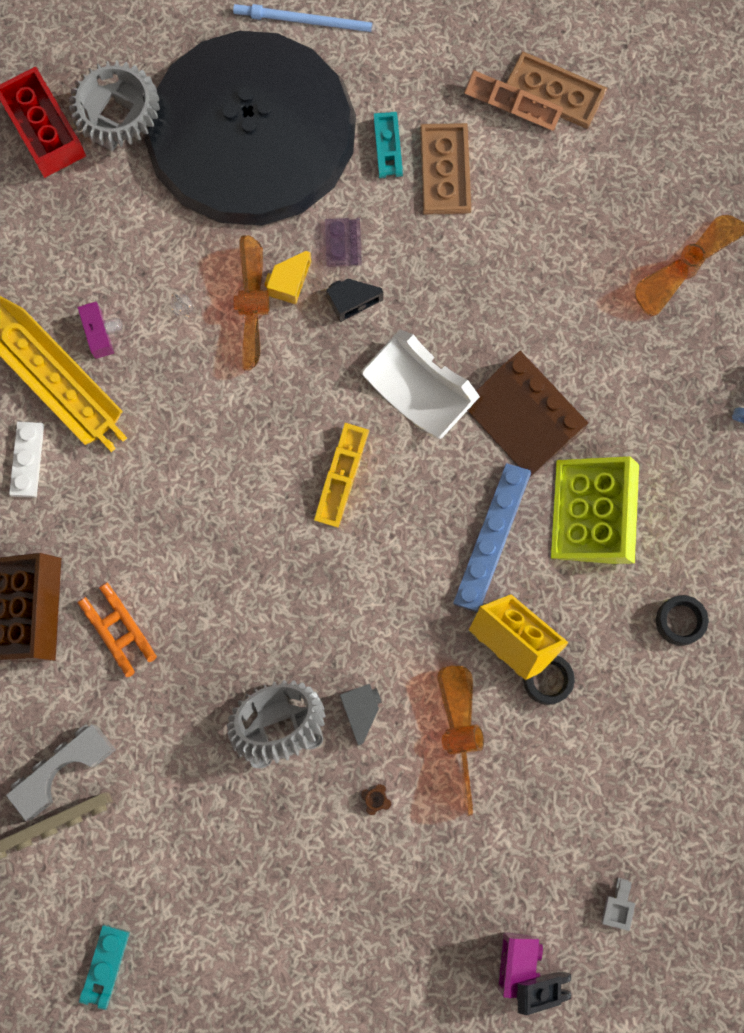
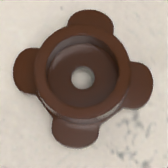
M378 784L372 790L365 789L361 793V798L365 800L367 805L366 812L369 815H375L377 811L381 809L388 810L391 807V801L387 799L385 794L386 787L382 784ZM375 797H378V798H379V801H378V802H374L373 799H374Z

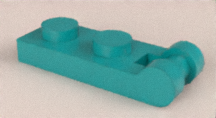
M397 112L374 113L379 178H386V175L403 177ZM394 160V165L386 166L385 161Z
M105 924L102 926L79 1003L85 1005L92 1003L98 1005V1009L107 1010L130 935L129 931ZM95 984L104 986L102 994L93 992Z

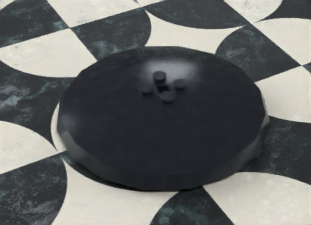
M236 31L200 42L170 65L156 89L160 110L156 111L158 118L152 119L153 127L146 126L148 134H145L144 138L156 177L183 206L219 223L263 226L304 213L335 188L353 155L356 113L343 79L315 50L278 33Z

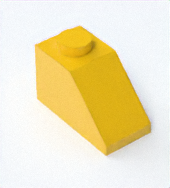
M304 251L274 266L272 274L268 273L264 286L267 288L268 296L292 304L297 303L311 264L310 252Z

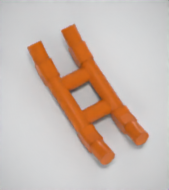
M106 582L99 589L115 610L114 612L101 619L86 597H83L77 603L104 641L125 677H131L135 671L127 656L121 650L135 640V643L148 662L154 661L157 656L109 583ZM121 619L129 632L115 640L108 627Z

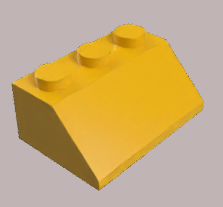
M511 594L480 606L469 628V631L481 643H484L499 659L507 663L517 675L525 680L541 673L568 644V641Z

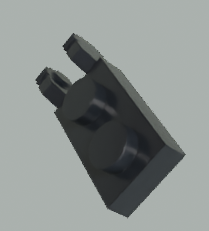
M556 972L518 983L517 1013L530 1015L559 1006L562 1002L570 1000L571 992L561 989V985L571 981V974Z

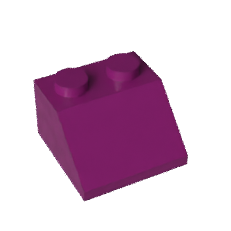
M504 932L498 990L504 998H517L518 983L540 977V973L536 972L537 961L542 960L543 944H539V938L536 936Z

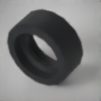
M679 595L674 596L661 605L657 611L655 621L657 630L663 639L670 644L683 646L692 644L703 637L708 628L709 618L707 610L700 601L691 596ZM683 605L689 607L695 613L697 625L689 635H677L670 630L667 624V616L673 607Z
M556 656L550 662L551 665L558 667L564 676L563 687L558 693L554 695L543 694L536 689L533 677L527 680L523 678L524 688L528 696L535 702L544 705L557 704L566 699L572 692L575 683L574 671L570 664L560 656Z

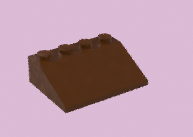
M521 350L504 363L476 391L480 397L467 410L518 467L530 470V477L577 438L589 424Z
M43 553L0 557V662L56 661L62 558Z

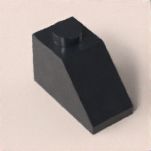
M346 279L342 282L338 280L332 283L326 289V296L338 319L342 322L383 301L384 292L380 287Z

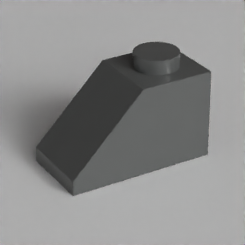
M370 684L340 694L358 746L364 744L379 711L377 704L382 703L377 688L372 689Z

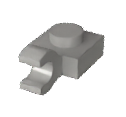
M618 878L615 897L606 896L601 920L602 924L630 931L635 903L628 901L632 883L629 880Z

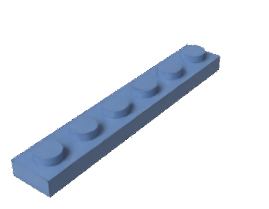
M506 463L453 602L454 605L476 613L480 606H482L529 481L530 470Z

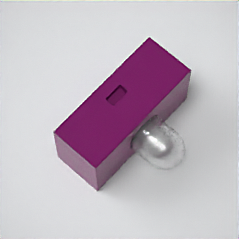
M97 301L77 307L89 348L94 358L98 359L114 354L109 335L122 329V321L116 317L104 320Z

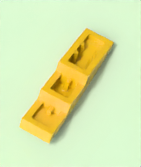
M344 423L314 521L339 528L363 454L369 429Z

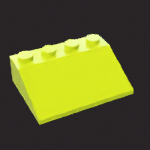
M627 456L557 460L551 559L606 564H635L639 464L634 459Z

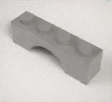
M86 724L74 734L76 738L69 744L64 742L53 751L55 755L48 761L45 759L40 761L32 768L33 773L26 779L22 777L11 785L12 791L6 796L25 821L33 820L53 803L51 785L55 775L61 768L73 762H81L89 767H96L116 750L97 725L91 724L88 726Z

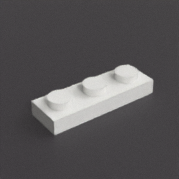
M17 422L9 493L11 497L37 498L44 431L43 423Z

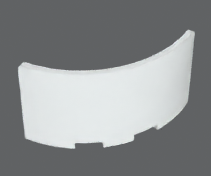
M399 330L362 369L361 373L384 399L416 426L433 437L441 439L480 396L467 379L457 375L446 366L440 369L432 362L435 357L425 349L414 334Z

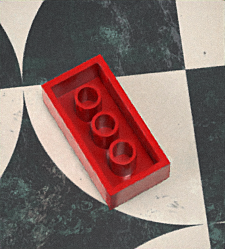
M36 66L0 84V102L44 178L86 157L81 142Z

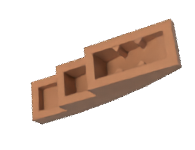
M475 70L472 71L464 94L554 131L563 107Z

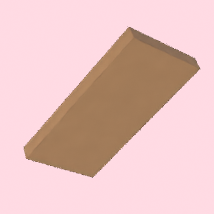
M524 51L521 52L506 82L508 85L563 107L560 115L561 118L586 129L589 128L608 89Z
M468 123L420 124L423 214L471 213Z

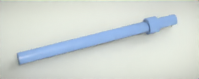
M234 4L233 8L234 14L251 16L252 19L257 20L268 18L371 32L372 22L269 9L263 8V5L253 4L252 6Z

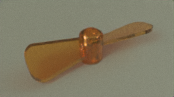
M731 215L716 217L695 244H689L683 248L676 261L639 281L635 288V299L644 313L649 316H657L685 279L692 278L697 274L706 259L744 236V222Z
M243 235L240 237L239 245L244 290H239L238 295H234L233 306L234 310H238L239 315H245L242 369L250 371L258 364L260 358L258 315H269L270 300L269 290H260L263 271V248L252 236Z
M446 666L441 668L437 675L449 728L445 730L441 741L444 750H447L450 755L460 754L466 816L469 817L473 816V803L467 753L482 751L484 748V736L478 724L471 725L473 677L471 672L464 666Z

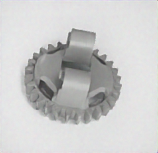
M117 60L114 66H110L108 61L105 67H101L97 63V70L93 71L88 68L89 75L81 74L83 81H75L76 88L71 89L72 96L69 97L71 104L69 110L78 131H82L85 138L90 136L91 142H95L113 151L118 143L120 147H123V140H127L129 144H132V137L134 136L140 140L139 133L148 134L146 126H154L152 119L158 118L156 111L160 110L157 90L150 76L146 77L144 70L138 71L136 65L130 68L129 64L125 62L123 66H120ZM117 74L119 80L116 83L105 86L98 85L97 79L101 78L103 81L113 78V75ZM112 96H114L117 104L130 110L121 125L100 115ZM84 110H87L89 120L86 118Z
M283 680L279 685L275 681L269 687L264 684L263 689L259 691L254 689V694L252 695L246 694L245 701L239 700V707L233 708V715L228 717L227 734L234 751H237L239 757L244 755L245 760L249 761L254 768H265L272 763V760L275 763H278L283 758L289 760V756L294 754L298 756L301 749H315L323 742V734L320 727L325 725L323 720L326 717L324 707L317 693L311 687H306L304 683L297 685L295 681H292L288 684ZM287 696H289V699L301 701L302 698L306 707L290 705ZM253 709H255L258 716L251 726L245 729L242 722L243 720L247 721L254 712ZM291 717L295 731L284 738L269 742L264 727Z

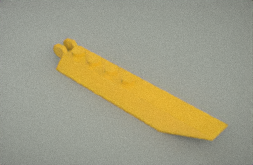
M0 296V357L84 445L99 439L110 452L115 450L114 444L103 434L111 429L119 440L124 442L127 439L123 432L115 425L123 411L24 308Z

